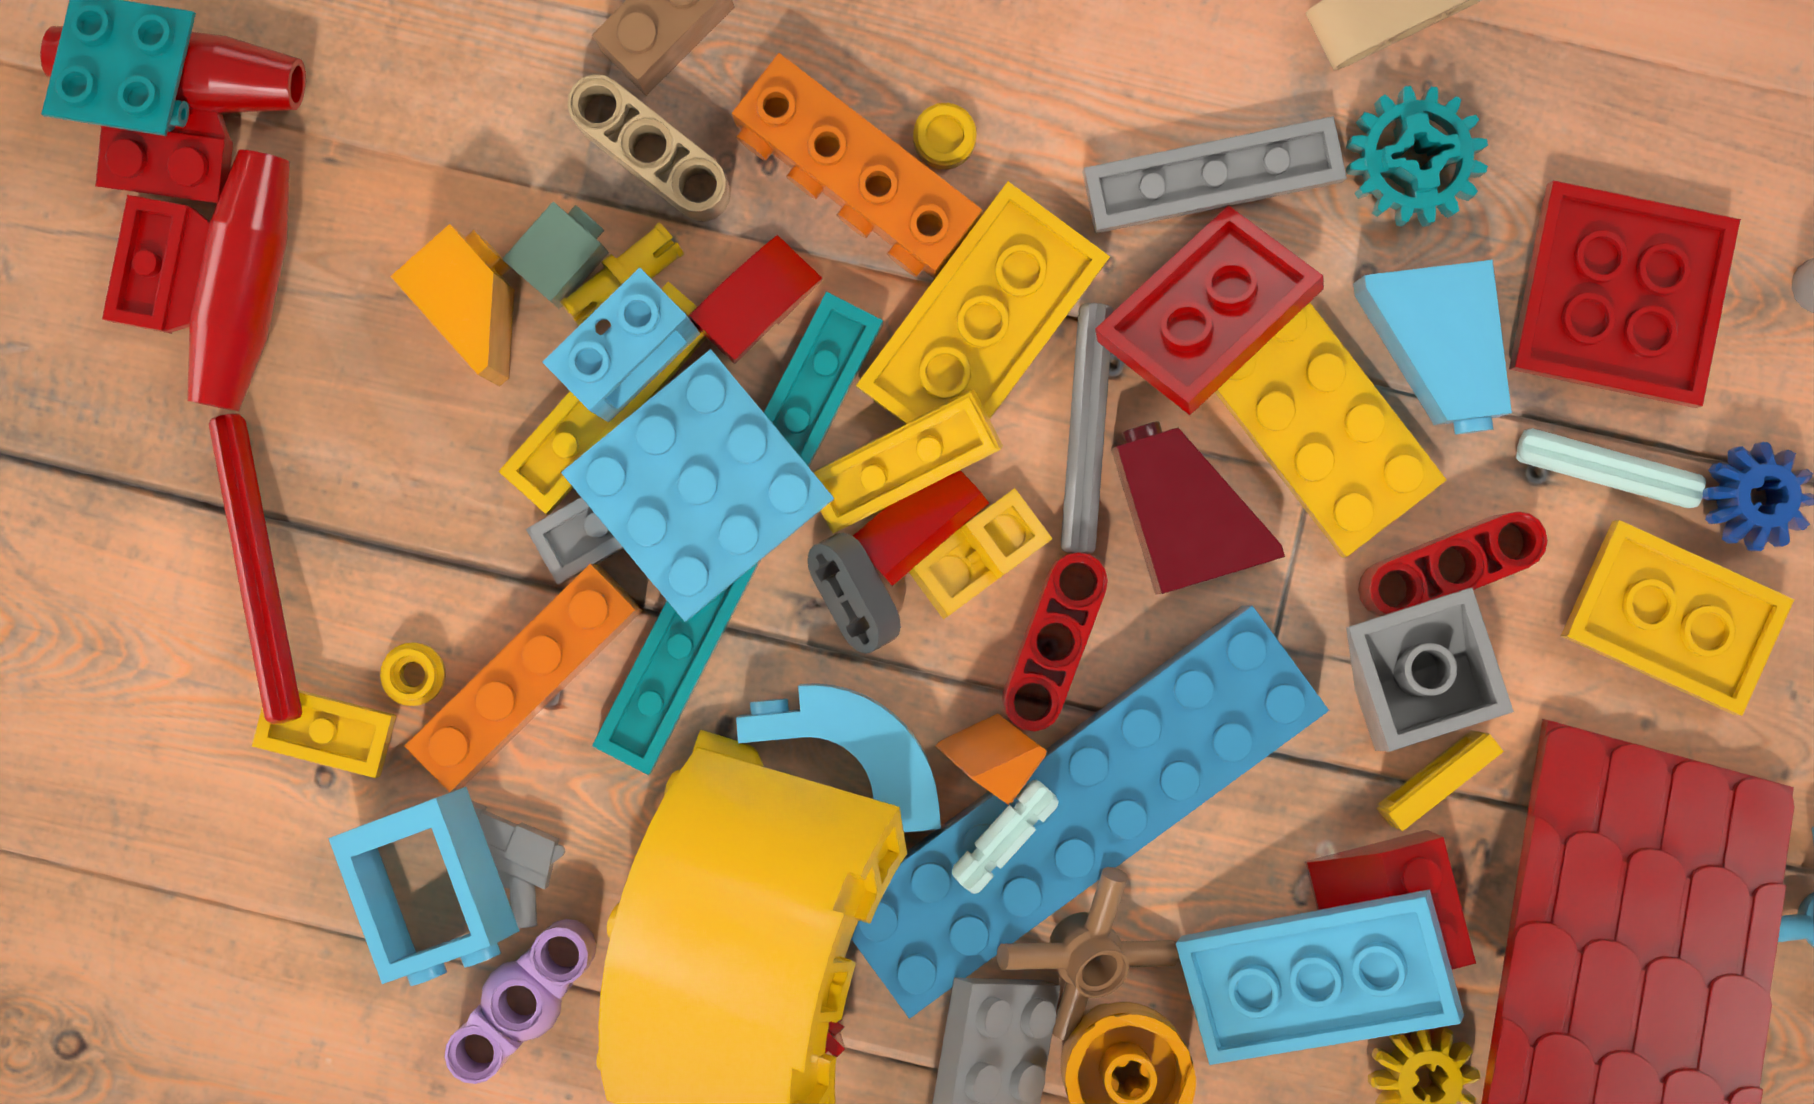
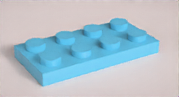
M1430 890L1182 935L1176 942L1209 1065L1461 1024L1464 1017Z

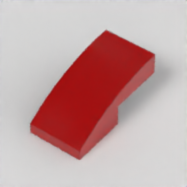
M776 235L722 282L689 314V319L732 363L736 364L776 323L779 325L822 282L823 278L782 238Z

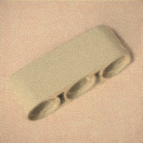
M1322 0L1306 12V16L1333 70H1339L1442 21L1481 0Z
M593 74L581 78L573 85L568 95V109L571 118L586 138L685 216L695 221H708L717 218L725 211L730 201V187L723 169L716 160L615 80L605 75ZM609 96L616 100V110L607 121L591 123L585 119V109L594 98ZM658 135L666 140V150L657 161L642 163L635 159L634 148L643 137ZM697 174H708L717 181L713 196L701 203L685 199L683 190L687 180Z

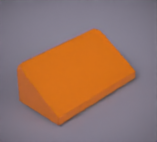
M998 713L939 741L935 746L971 779L1008 805L1019 794L1045 758L1047 752Z

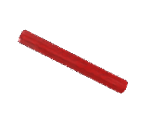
M237 413L220 415L210 420L209 430L264 718L271 724L291 722L301 717L302 707L247 423Z

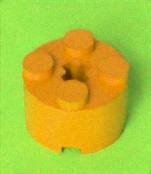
M1133 1002L1099 1004L1082 1017L1081 1022L1064 1043L1060 1069L1062 1082L1070 1104L1193 1103L1196 1091V1075L1190 1052L1171 1022L1148 1006ZM1130 1060L1134 1061L1141 1073L1138 1078L1128 1076L1124 1084H1119L1114 1069L1117 1066L1125 1067Z

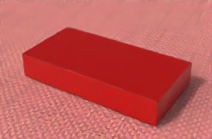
M959 470L887 506L856 532L853 537L860 542L871 562L893 586L988 505L989 502L971 480Z

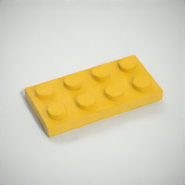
M1007 181L856 384V388L905 424L974 389L987 416L991 419L1107 263L1110 256Z
M1311 303L1305 306L1215 392L1342 558L1348 557L1447 481Z

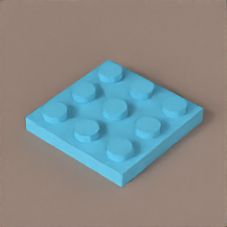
M711 349L561 472L684 622L692 618L834 500L830 492Z

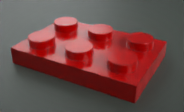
M1228 205L1095 328L1097 342L1188 415H1191L1324 289V278L1320 272Z

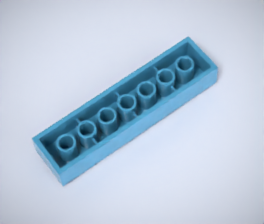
M1241 606L1045 749L1047 751L1045 758L1021 791L1030 781L1038 780L1056 795L1059 801L1058 807L1044 822L1039 819L1033 825L1036 831L1001 869L996 866L992 870L994 877L979 893L973 894L965 889L954 878L952 868L967 851L971 854L977 848L974 843L1009 805L1014 808L1019 802L1015 798L1008 805L989 791L944 823L941 829H936L907 850V855L884 892L871 923L858 921L851 939L910 1019L951 989L954 978H966L996 956L1000 944L1014 943L1097 882L1104 868H1116L1330 710L1253 606Z

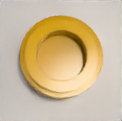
M953 103L934 104L926 108L915 122L913 130L915 150L918 156L931 167L937 169L958 167L968 160L974 150L977 135L976 126L970 114L962 107Z

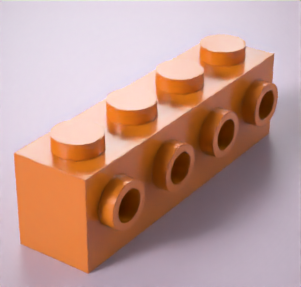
M780 53L776 55L732 112L736 126L741 129L736 138L747 149L764 161L771 154L779 158L791 168L786 177L795 186L815 200L823 192L842 207L836 214L842 222L864 238H867L872 231L892 246L887 255L914 277H917L923 270L935 279L981 218L982 209Z

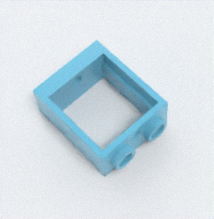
M639 267L542 362L589 411L610 422L701 333L688 316ZM600 320H608L611 323V327L602 335H599L596 332V324Z
M467 787L328 838L382 984L407 976L410 986L421 984L445 974L447 970L444 963L459 957L464 968L481 963L501 954L498 942L520 931ZM432 828L470 933L416 952L378 847Z

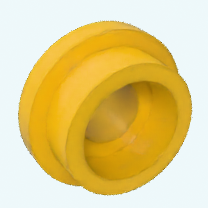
M416 642L401 644L392 649L383 660L380 670L381 684L387 695L395 702L405 706L423 705L433 700L440 693L445 682V666L440 655L428 645ZM411 662L419 663L425 672L424 680L418 686L408 684L404 678L405 667Z

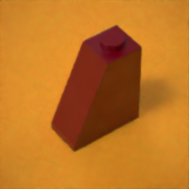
M1156 421L1122 432L1125 444L1118 445L1111 451L1155 595L1165 594L1285 557L1282 544L1179 427L1162 432L1160 422Z

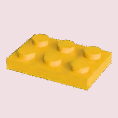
M1615 520L1611 522L1561 633V637L1728 713L1743 716L1795 599L1621 520Z

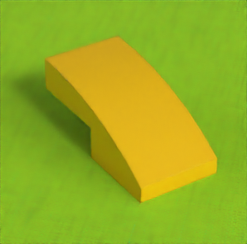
M1014 488L957 530L909 571V574L944 620L1051 541L1052 537Z

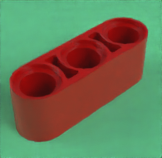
M1518 511L1488 517L1373 564L1365 570L1360 578L1358 587L1360 600L1368 611L1376 616H1384L1468 588L1475 590L1527 569L1539 562L1546 551L1548 542L1546 530L1540 520L1529 513ZM1507 524H1512L1518 528L1523 537L1522 550L1513 559L1505 556L1498 545L1499 533ZM1449 547L1460 552L1465 563L1463 575L1454 583L1445 580L1440 574L1438 567L1439 557ZM1389 571L1398 573L1405 581L1407 589L1404 599L1395 607L1385 604L1378 590L1380 580Z
M1077 552L1062 556L1053 563L1045 578L1002 696L1004 712L1013 724L1023 730L1035 732L1048 728L1055 723L1063 708L1107 589L1108 579L1106 570L1100 561L1090 554ZM1072 563L1082 564L1087 567L1092 573L1094 580L1093 589L1090 594L1081 600H1071L1065 596L1059 584L1060 574L1063 569ZM1051 623H1060L1066 627L1072 640L1067 654L1056 660L1043 657L1036 643L1040 630ZM1030 683L1042 685L1049 696L1047 710L1043 715L1034 719L1021 717L1014 707L1015 694L1022 686Z

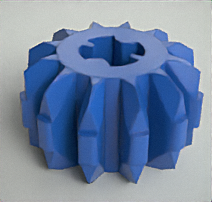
M1760 442L1755 443L1750 452L1743 446L1728 450L1729 465L1724 463L1711 465L1708 471L1719 483V486L1705 488L1703 490V499L1716 500L1718 508L1710 511L1706 515L1705 520L1708 524H1718L1727 521L1722 534L1723 541L1730 544L1744 539L1748 551H1762L1767 542L1771 543L1774 547L1788 545L1790 543L1789 529L1795 531L1805 530L1810 525L1806 516L1799 511V508L1813 506L1814 495L1802 493L1800 485L1807 483L1814 473L1810 472L1809 469L1791 472L1796 453L1791 450H1783L1774 455L1770 443ZM1753 488H1756V491L1766 492L1767 500L1765 505H1762L1760 502H1751L1750 494Z

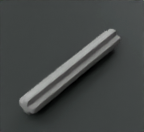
M1085 303L1078 310L1061 548L1067 553L1079 552L1090 554L1096 549L1110 352L1097 342L1095 328L1113 312L1112 306L1102 303Z

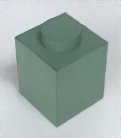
M552 202L502 260L560 309L562 307L560 301L575 292L609 252L597 240L604 232V229L576 205L567 214L555 202Z

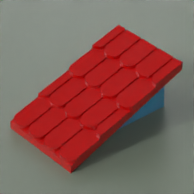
M1542 719L1481 1104H1761L1763 1089L1760 1088L1772 1009L1770 991L1786 885L1783 884L1795 808L1793 800L1794 787Z

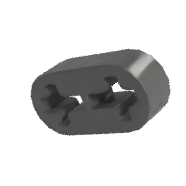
M838 533L815 544L808 553L809 572L849 645L856 651L866 654L872 653L895 640L901 628L900 616L860 542L850 534Z

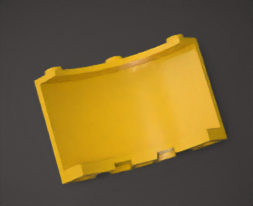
M698 747L695 749L681 770L674 771L669 777L664 797L648 826L633 861L620 902L613 908L608 918L607 935L610 941L605 959L598 1021L599 1050L596 1058L597 1068L601 1071L607 1101L615 1104H836L835 1071L837 1057L825 1053L829 1022L836 1023L843 1016L850 982L856 965L854 961L845 958L857 923L858 921L871 923L884 892L907 855L900 807Z

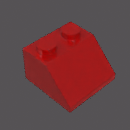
M1424 830L1305 861L1317 910L1430 890L1451 969L1476 964L1443 836L1429 830Z

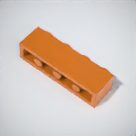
M590 563L404 747L449 792L464 787L644 609L601 565Z

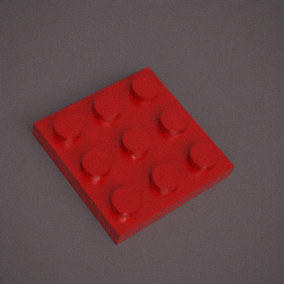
M1555 180L1551 181L1546 185L1509 370L1691 408L1702 407L1741 219Z

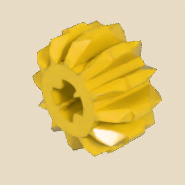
M1448 1027L1435 1029L1431 1036L1428 1029L1411 1032V1040H1407L1403 1034L1390 1035V1041L1396 1046L1391 1053L1383 1048H1375L1373 1050L1372 1057L1386 1067V1069L1368 1074V1083L1373 1088L1383 1090L1375 1101L1376 1104H1456L1457 1102L1476 1104V1097L1463 1088V1085L1475 1083L1481 1078L1480 1071L1476 1067L1465 1064L1473 1050L1464 1041L1452 1044L1453 1031ZM1423 1065L1430 1069L1428 1074L1432 1081L1424 1089L1417 1084L1419 1078L1415 1072Z

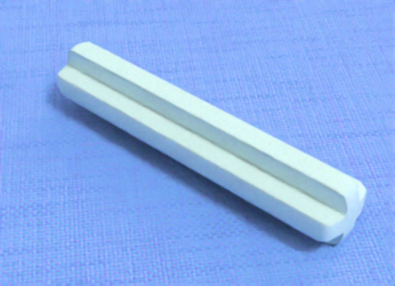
M1534 428L1524 430L1517 446L1516 459L1521 463L1684 508L1698 507L1703 498V490L1706 487V479L1700 474Z

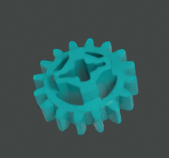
M1405 86L1398 93L1397 105L1384 94L1374 103L1378 117L1364 112L1359 117L1356 124L1366 135L1352 136L1347 141L1346 148L1360 154V158L1346 167V173L1354 176L1362 175L1364 183L1354 193L1357 199L1373 194L1378 199L1372 211L1373 215L1378 217L1390 207L1396 210V226L1402 227L1410 220L1413 213H1417L1421 226L1426 227L1435 222L1436 208L1447 219L1460 211L1454 196L1469 201L1477 194L1478 190L1468 178H1479L1487 172L1488 166L1481 161L1474 160V155L1486 148L1488 141L1484 138H1471L1469 130L1477 124L1479 118L1477 115H1472L1461 119L1456 114L1462 100L1458 96L1454 97L1444 106L1438 103V87L1431 86L1424 93L1421 100H1416L1412 87ZM1429 120L1441 126L1448 135H1444L1431 126ZM1395 121L1396 127L1393 129L1395 141L1392 145L1376 150L1382 131L1387 125ZM1412 146H1414L1417 154L1436 155L1421 168L1417 160H1406L1405 157L1396 159ZM1456 163L1452 180L1442 192L1438 193L1437 187L1441 185L1440 171L1442 168ZM1384 178H1389L1404 188V194L1393 189Z

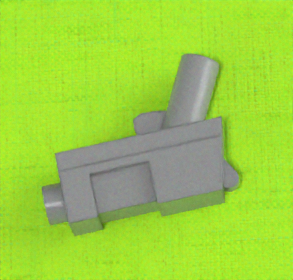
M472 801L503 887L510 889V906L518 928L537 926L535 886L544 890L549 886L554 862L565 854L564 846L558 845L559 838L522 822L517 825L486 811V806Z

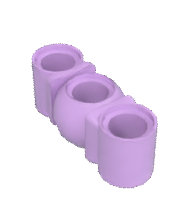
M570 919L554 922L536 938L532 947L521 955L518 960L503 963L490 973L482 987L480 1005L474 1009L468 1021L450 1037L446 1044L444 1056L446 1065L455 1078L464 1083L472 1084L487 1081L499 1071L509 1056L524 1041L538 1038L553 1027L560 1015L562 997L572 987L573 982L590 966L595 957L596 943L594 935L586 925L577 920ZM557 936L567 937L576 944L579 951L577 965L562 967L554 963L548 951L551 938ZM519 985L530 989L537 1002L535 1013L520 1015L514 1012L507 1002L508 988ZM468 1035H482L490 1041L494 1050L492 1062L478 1063L469 1057L465 1049V1039Z

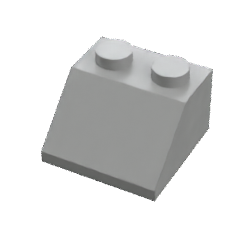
M1473 588L1346 627L1355 692L1375 751L1391 752L1514 712Z

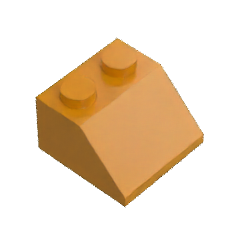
M449 224L390 277L476 374L500 387L509 379L515 290L502 275L511 267L502 260L503 258L488 241L483 239L475 230H472L465 237Z

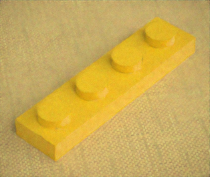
M669 281L661 288L688 318L689 314L697 308L694 303ZM701 333L610 422L589 411L569 391L498 472L545 514L550 515L573 489L561 472L657 394L707 337Z

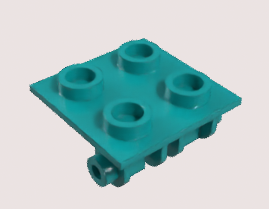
M69 0L41 115L167 136L168 131H172L175 126L184 127L189 117V106L186 101L176 100V95L196 13L194 11L123 0Z

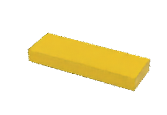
M974 389L812 471L834 497V500L821 510L833 534L1001 450L1003 444Z

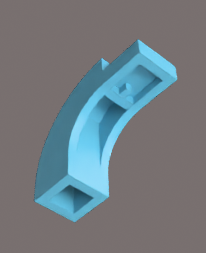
M819 683L798 685L800 709L789 710L788 699L750 702L751 714H742L736 717L738 743L814 737L829 740L844 747L857 758L866 771L872 787L873 799L900 807L904 832L941 829L936 783L923 748L906 724L876 700L862 693L836 685Z

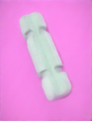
M1030 781L1016 797L1019 802L1013 808L1009 805L974 843L977 847L971 854L967 851L953 866L952 874L954 878L973 894L979 893L994 877L992 870L996 866L1001 869L1036 831L1033 825L1039 819L1044 822L1058 807L1059 801L1056 795L1040 781Z

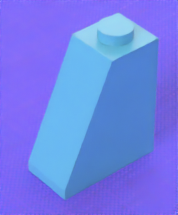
M1493 260L1364 275L1353 283L1354 296L1433 425L1453 423L1455 435L1494 430L1492 418L1512 413Z

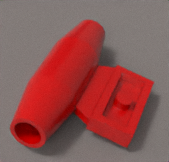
M63 26L49 27L42 39L40 59L43 72L47 77H51ZM192 32L176 95V100L188 103L189 117L184 127L175 126L172 131H168L167 136L101 126L95 187L218 203L231 170L233 141L230 139L222 113L297 110L303 101L306 87V71L303 61L299 58L232 37Z
M239 149L211 221L196 209L187 205L127 195L102 320L169 334L189 327L187 401L240 411L268 339L288 241L290 161L284 158L258 151Z

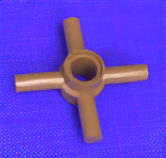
M1106 867L1102 870L1089 913H1075L1063 919L1054 928L1049 943H1002L997 950V962L1001 970L1057 969L1061 977L1066 981L1052 1032L1055 1037L1067 1041L1070 1034L1081 1022L1088 998L1104 997L1118 989L1125 981L1129 967L1175 966L1178 962L1179 954L1175 941H1121L1112 929L1128 879L1127 874L1118 868Z

